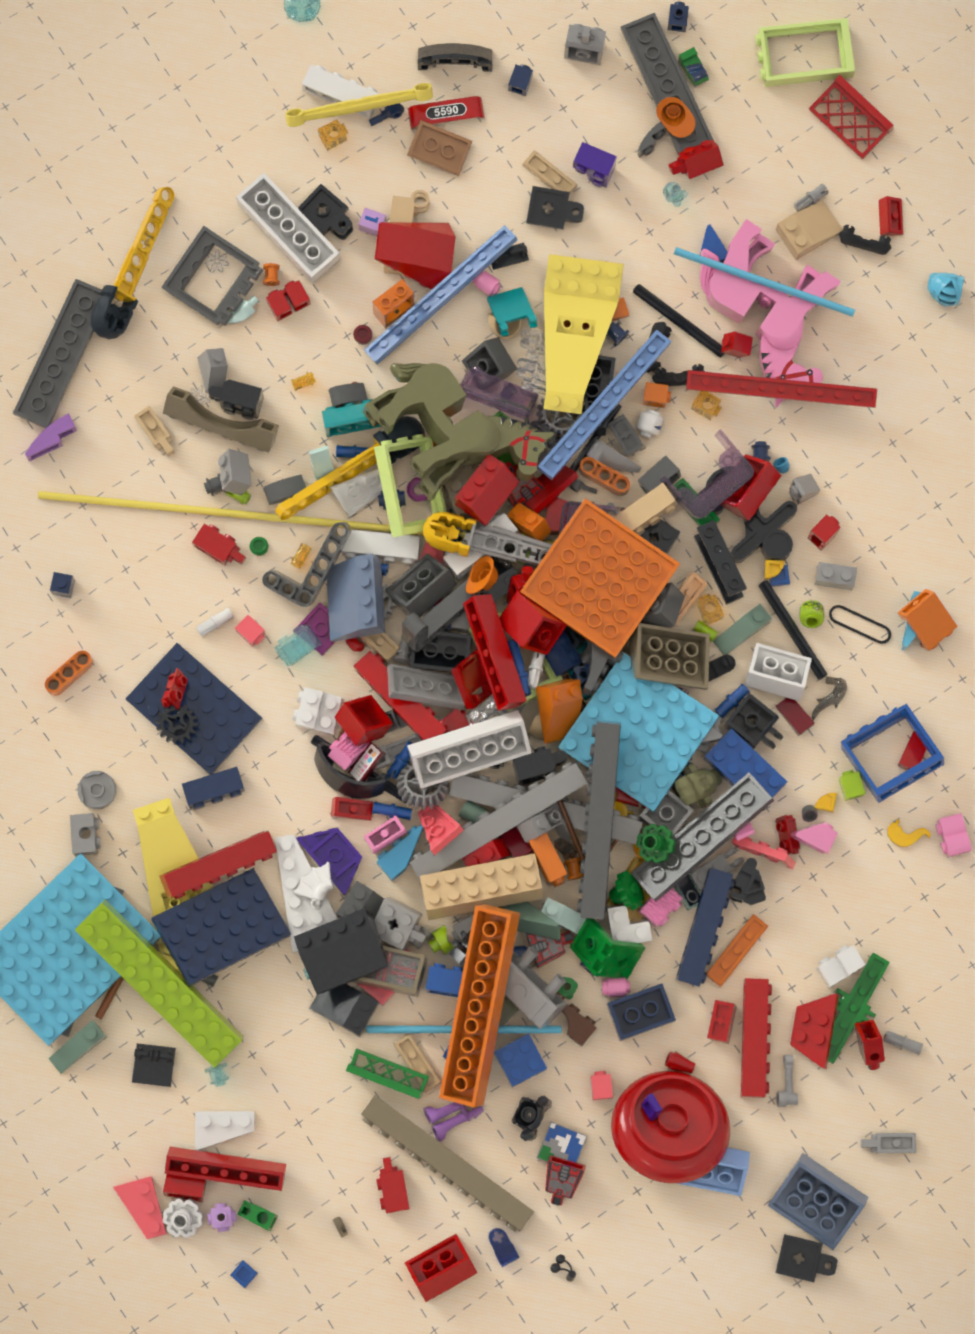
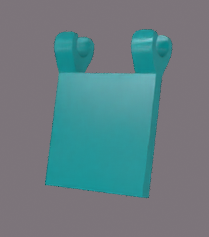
M522 287L487 297L488 304L496 319L502 337L509 335L507 323L527 318L530 328L538 327L537 317L533 313Z

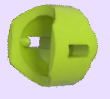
M445 925L431 932L434 939L428 943L434 953L441 950L446 955L453 950L455 945L447 940V928Z

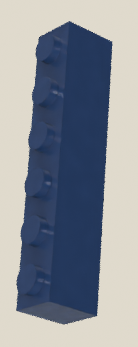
M714 868L708 869L675 980L700 987L701 983L704 984L707 973L704 971L706 965H710L713 955L710 951L712 946L715 947L718 940V935L715 934L717 928H721L724 919L721 914L729 903L727 894L729 890L732 891L735 879H732L733 874Z

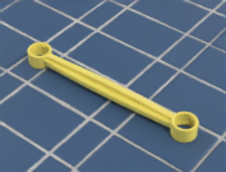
M420 83L415 85L413 89L372 95L355 100L351 99L307 110L299 108L290 109L285 112L286 123L289 127H298L303 125L305 121L371 110L414 99L417 101H427L433 98L432 85L430 83Z

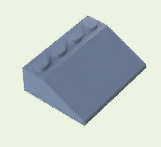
M372 553L355 556L334 565L327 578L330 641L335 642L385 633L381 560Z
M802 1153L768 1206L834 1250L865 1207L868 1196Z

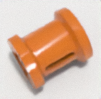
M275 263L264 264L265 279L263 280V285H279L278 270L280 265Z
M580 858L564 861L569 874L568 881L584 877V874L580 873Z

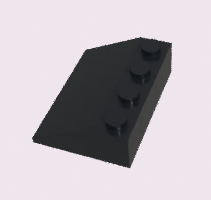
M366 908L294 936L299 955L317 995L389 967L373 915Z

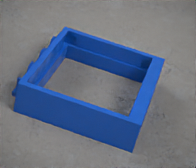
M907 703L899 708L895 707L888 715L878 717L874 723L864 725L857 733L849 734L846 739L841 741L842 751L855 770L859 771L861 779L878 803L944 765L943 755ZM906 719L931 757L877 788L851 750Z

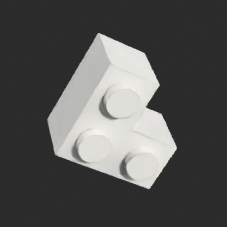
M624 904L606 907L610 935L613 940L635 943L652 941L648 920L630 923L627 907Z
M845 945L835 952L836 956L832 959L826 957L818 962L820 966L816 969L828 988L866 965L854 945L851 947Z

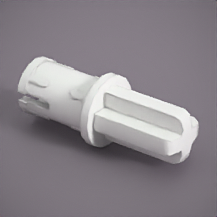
M226 608L215 616L211 615L210 619L198 625L196 629L201 636H204L216 628L219 629V626L234 617L230 610Z
M534 651L531 666L528 667V684L530 689H536L538 686L540 674L543 673L542 665L545 657L544 654H538V652Z

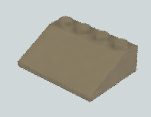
M639 623L629 638V650L635 679L707 690L709 682L710 634Z

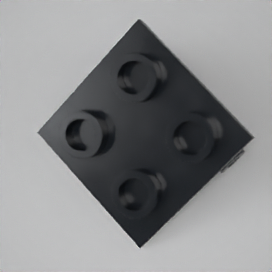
M137 1043L134 1052L135 1061L132 1083L171 1087L176 1048Z

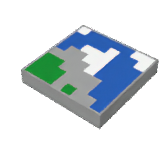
M550 1122L537 1159L548 1163L549 1157L552 1155L577 1163L587 1136Z

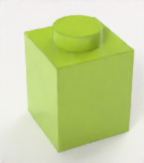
M853 770L842 773L843 776L838 780L845 801L862 797L866 794L859 771L854 773Z

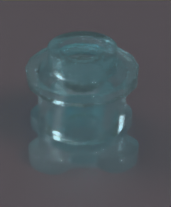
M676 182L668 183L663 189L666 200L672 202L675 207L680 206L681 201L688 195L685 190H681L680 185Z
M227 1063L218 1064L215 1068L211 1065L209 1068L204 1069L205 1073H210V1084H215V1087L226 1084L229 1076H226L224 1067L228 1066Z

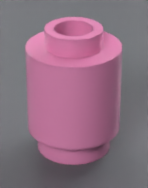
M487 271L481 272L472 281L475 287L489 296L492 294L496 295L501 288L500 280Z
M610 977L607 980H602V995H607V997H625L626 993H630V981H626L624 977Z

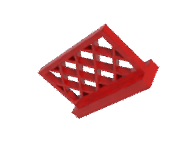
M841 75L834 80V83L809 108L823 124L862 160L894 129V125ZM834 88L840 92V100H829V93ZM829 103H841V113H830ZM843 103L854 105V112L843 113ZM819 104H827V113L819 114L815 108ZM856 115H864L867 118V125H856ZM830 116H841V126H832L830 124ZM843 116H854V125L843 126ZM856 128H867L868 138H856ZM869 128H878L883 133L878 138H870ZM843 129H854V138L846 139L843 136ZM856 141H868V148L861 153L857 149Z

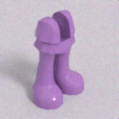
M455 1102L438 1109L431 1106L423 1108L430 1124L458 1110L461 1112L446 1121L432 1126L433 1133L439 1142L446 1138V1133L450 1129L466 1121L470 1122L473 1118L476 1119L484 1111L483 1106H479L468 1112L465 1105Z

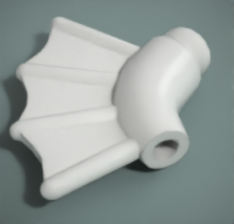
M327 862L322 867H312L308 875L300 878V884L293 893L312 899L311 906L319 908L327 892L334 889V884L331 880L330 863Z

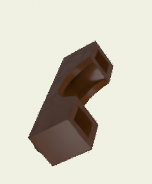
M556 992L562 1000L565 999L560 993ZM567 1004L562 1010L568 1021L567 1036L582 1047L597 1027L594 1026L596 1022L589 1016L584 1018L579 1014L580 1009L574 1004Z

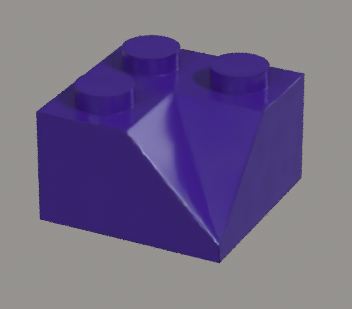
M582 142L573 161V168L578 173H586L593 185L607 187L615 170L617 156Z

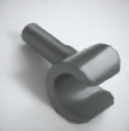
M576 479L570 485V488L575 492H579L582 488L594 494L597 493V489L586 486L579 479Z

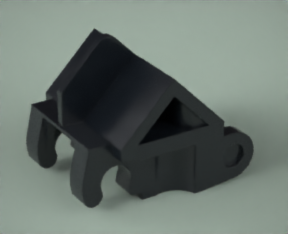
M754 858L747 859L735 879L734 889L739 890L740 894L732 892L729 895L730 900L739 903L745 902L749 905L766 900L765 887L760 872L756 869L757 861Z

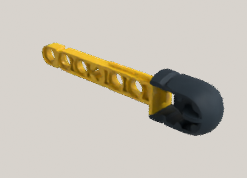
M161 187L156 191L152 200L154 202L149 206L114 284L105 285L101 291V297L96 302L91 315V326L93 331L102 338L115 339L127 329L133 315L132 310L138 304V300L132 295L168 214V208L171 207L175 197L174 191L170 187ZM163 190L167 191L168 193L167 200H164L162 198ZM156 207L161 209L159 217L155 215L154 210ZM149 223H152L154 226L152 233L147 229ZM135 255L139 258V264L137 266L133 263V257ZM127 272H130L132 275L131 282H128L125 278ZM114 297L119 302H123L122 307L111 304Z
M403 416L397 421L391 433L386 434L385 431L375 433L373 435L375 445L301 490L292 498L279 504L275 510L276 514L281 520H287L297 514V511L305 509L332 492L329 487L350 480L375 465L377 460L374 447L381 446L382 441L392 440V443H396V439L408 437V440H412V436L423 434L425 437V430L422 424L415 417ZM419 446L389 452L391 464L395 463L397 458L401 459L414 452Z

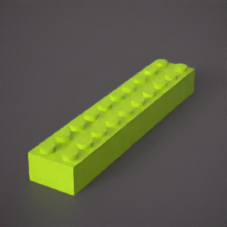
M106 899L76 927L75 931L214 1068L243 1040L244 1036L193 985L189 987L182 974Z

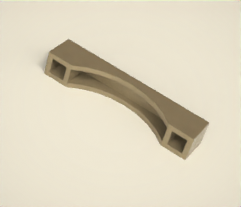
M174 386L167 394L163 414L168 415L170 418L179 419L189 425L198 426L208 432H214L224 438L233 439L243 445H249L257 448L259 451L268 453L275 443L279 425L264 419L240 422L222 418L204 408L191 392Z

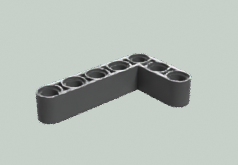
M338 522L333 525L302 584L279 571L272 570L263 575L262 582L264 586L299 606L307 607L312 605L351 535V526L347 522ZM340 525L346 530L344 536L339 535L337 532V528ZM330 542L335 543L337 546L334 553L328 549ZM321 559L326 560L328 563L325 570L319 565ZM270 574L276 576L277 581L275 584L269 582ZM312 576L318 578L319 583L317 586L311 584ZM287 583L293 586V592L291 594L287 593L285 590V586ZM303 593H307L310 596L308 603L302 600Z
M467 579L422 619L416 613L410 614L402 623V639L415 652H419L465 612L463 606L465 601L472 596L483 595L484 591L480 590L475 594L467 593Z

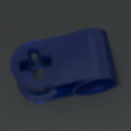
M495 1228L490 1231L488 1239L502 1268L520 1258L504 1230ZM495 1232L498 1234L502 1233L501 1242L493 1241Z

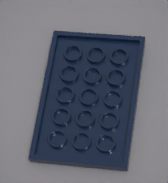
M176 643L125 699L154 726H160V724L156 723V720L161 719L158 715L159 712H165L161 699L164 692L167 691L168 677L175 673L176 668H179L188 679L181 707L183 708L187 704L188 711L194 710L191 716H197L198 719L194 723H197L198 727L193 728L196 734H190V741L185 738L184 744L178 740L176 745L211 775L263 718L180 644ZM178 711L172 712L169 715H175ZM186 715L185 723L190 726L189 717ZM178 720L177 722L172 721L174 727H176L177 725L183 726L181 725L180 720ZM164 722L165 730L168 732L169 724ZM185 732L177 733L176 736L182 735Z
M254 868L151 919L189 987L291 936L288 927Z

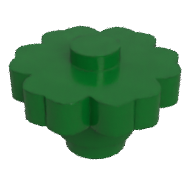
M651 824L645 826L643 833L637 836L636 846L640 848L639 855L648 862L654 861L659 864L667 861L669 854L675 851L676 841L671 839L673 832L664 825Z
M628 870L617 874L616 886L609 891L611 901L614 904L620 905L624 903L625 907H629L631 910L643 906V890L635 877Z

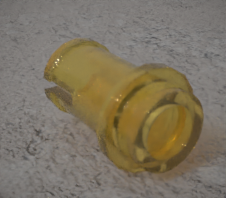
M307 371L305 375L291 379L295 391L308 385L313 386L316 380L313 373H308Z
M301 543L295 556L291 557V565L301 569L305 565L304 561L312 549L308 545Z

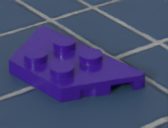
M338 827L297 837V841L319 867H322L327 862L330 863L331 880L345 896L362 860L360 853Z

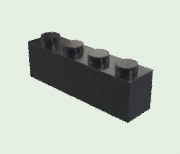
M598 357L584 394L585 411L613 380L616 358ZM608 417L595 430L593 435H606Z

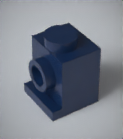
M677 1L674 4H670L667 30L686 32L689 6H685L684 2Z

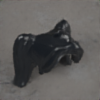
M545 1095L539 1097L537 1101L529 1097H522L519 1107L513 1115L512 1123L523 1129L520 1137L524 1141L536 1139L537 1128L540 1126L545 1112L552 1107V1101Z

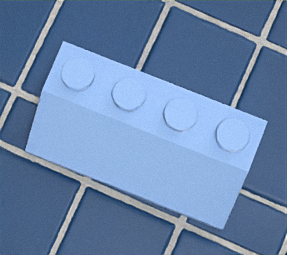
M727 1148L720 1163L708 1174L690 1182L676 1184L741 1196L749 1167L750 1152Z

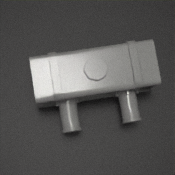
M529 946L521 957L513 951L505 995L527 1016L529 1021H532L541 1029L550 1025L567 1006V1003L556 994L566 983V980L561 975L556 974L547 985L528 966L538 956V952Z

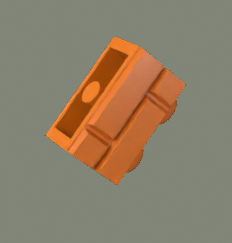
M518 503L507 514V517L518 531L525 536L543 541L551 532L545 518L521 503Z

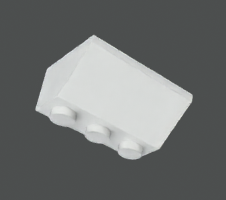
M756 643L745 686L800 701L805 689L812 658Z

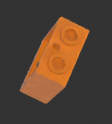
M403 279L372 302L373 314L384 328L388 327L415 305L414 292Z
M547 833L530 840L528 844L533 851L532 854L536 856L537 864L548 886L554 885V887H558L564 884L567 872Z

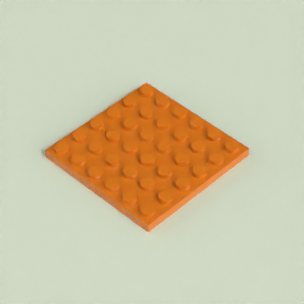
M585 498L525 583L520 593L563 621L568 627L604 652L616 658L680 563Z

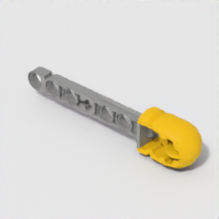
M448 512L432 514L427 518L423 526V535L431 547L453 554L458 552L459 555L467 557L469 550L512 562L519 561L538 566L542 561L541 557L549 550L521 542L522 540L478 529L476 528V520L471 518L465 520L463 516ZM455 527H460L462 530H471L470 533L465 534L464 538L468 545L451 541L453 539L457 540L460 530H457ZM493 539L496 542V547L488 548L485 542ZM507 544H511L514 546L515 551L507 553L504 547ZM527 550H530L532 555H530L529 558L525 557L526 554L523 552H527ZM537 552H540V554H539V556H538V561H536V560H535L536 556H533V555H536Z

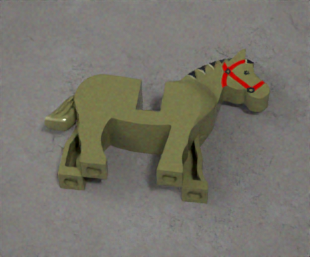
M393 363L390 366L391 373L398 382L407 384L403 387L386 391L364 406L363 414L372 426L375 427L380 424L386 434L392 432L395 424L402 416L418 414L427 434L437 445L413 456L410 462L411 467L421 479L419 488L429 501L435 499L438 490L448 483L460 468L481 464L487 455L497 457L510 453L512 460L518 466L516 470L517 477L521 481H530L536 473L538 458L543 453H546L547 443L554 436L553 432H540L529 424L511 418L487 417L479 410L453 425L450 417L462 410L467 395L452 372L447 367L436 363Z

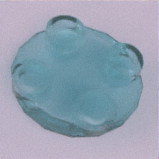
M284 0V10L287 17L299 22L314 20L320 9V0Z

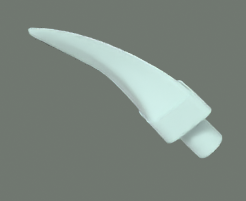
M255 296L249 301L243 299L235 312L230 311L233 316L228 323H236L247 319L256 312L252 307L259 300Z

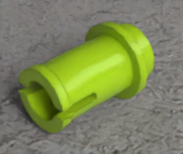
M247 490L242 495L226 492L227 496L240 501V504L244 503L247 505L251 498V494Z
M698 620L693 630L710 634V641L713 642L718 631L704 624L705 621L701 622Z

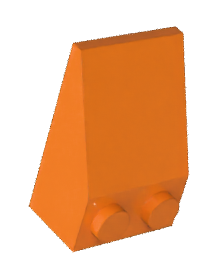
M563 679L536 687L544 744L564 739L580 716L583 699L580 679Z

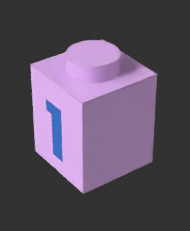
M364 208L358 224L359 230L377 236L379 223L387 222L386 215Z

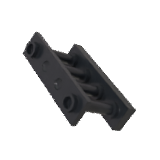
M715 520L697 527L699 534L695 535L694 539L725 604L728 605L743 598L742 591L746 590L747 587Z

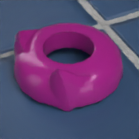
M415 477L407 485L408 496L416 502H422L427 499L424 493L416 495L414 492L415 486L420 484V477Z

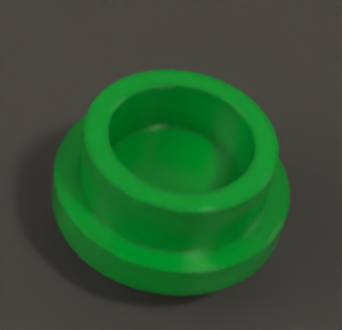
M255 537L251 540L249 547L254 555L262 556L268 551L269 545L265 538Z

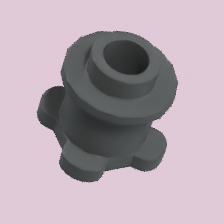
M220 473L217 474V477L209 480L206 478L207 482L204 483L207 494L211 493L214 496L215 493L224 491L222 490Z

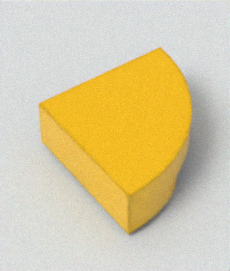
M765 560L764 580L776 577L782 571L785 561Z
M837 793L823 795L816 802L815 808L817 810L834 812Z

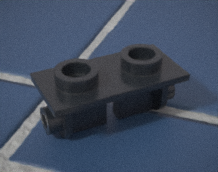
M520 243L508 248L491 264L493 270L528 261L526 245Z

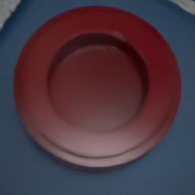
M366 325L357 326L353 332L354 340L361 345L368 344L372 339V330Z

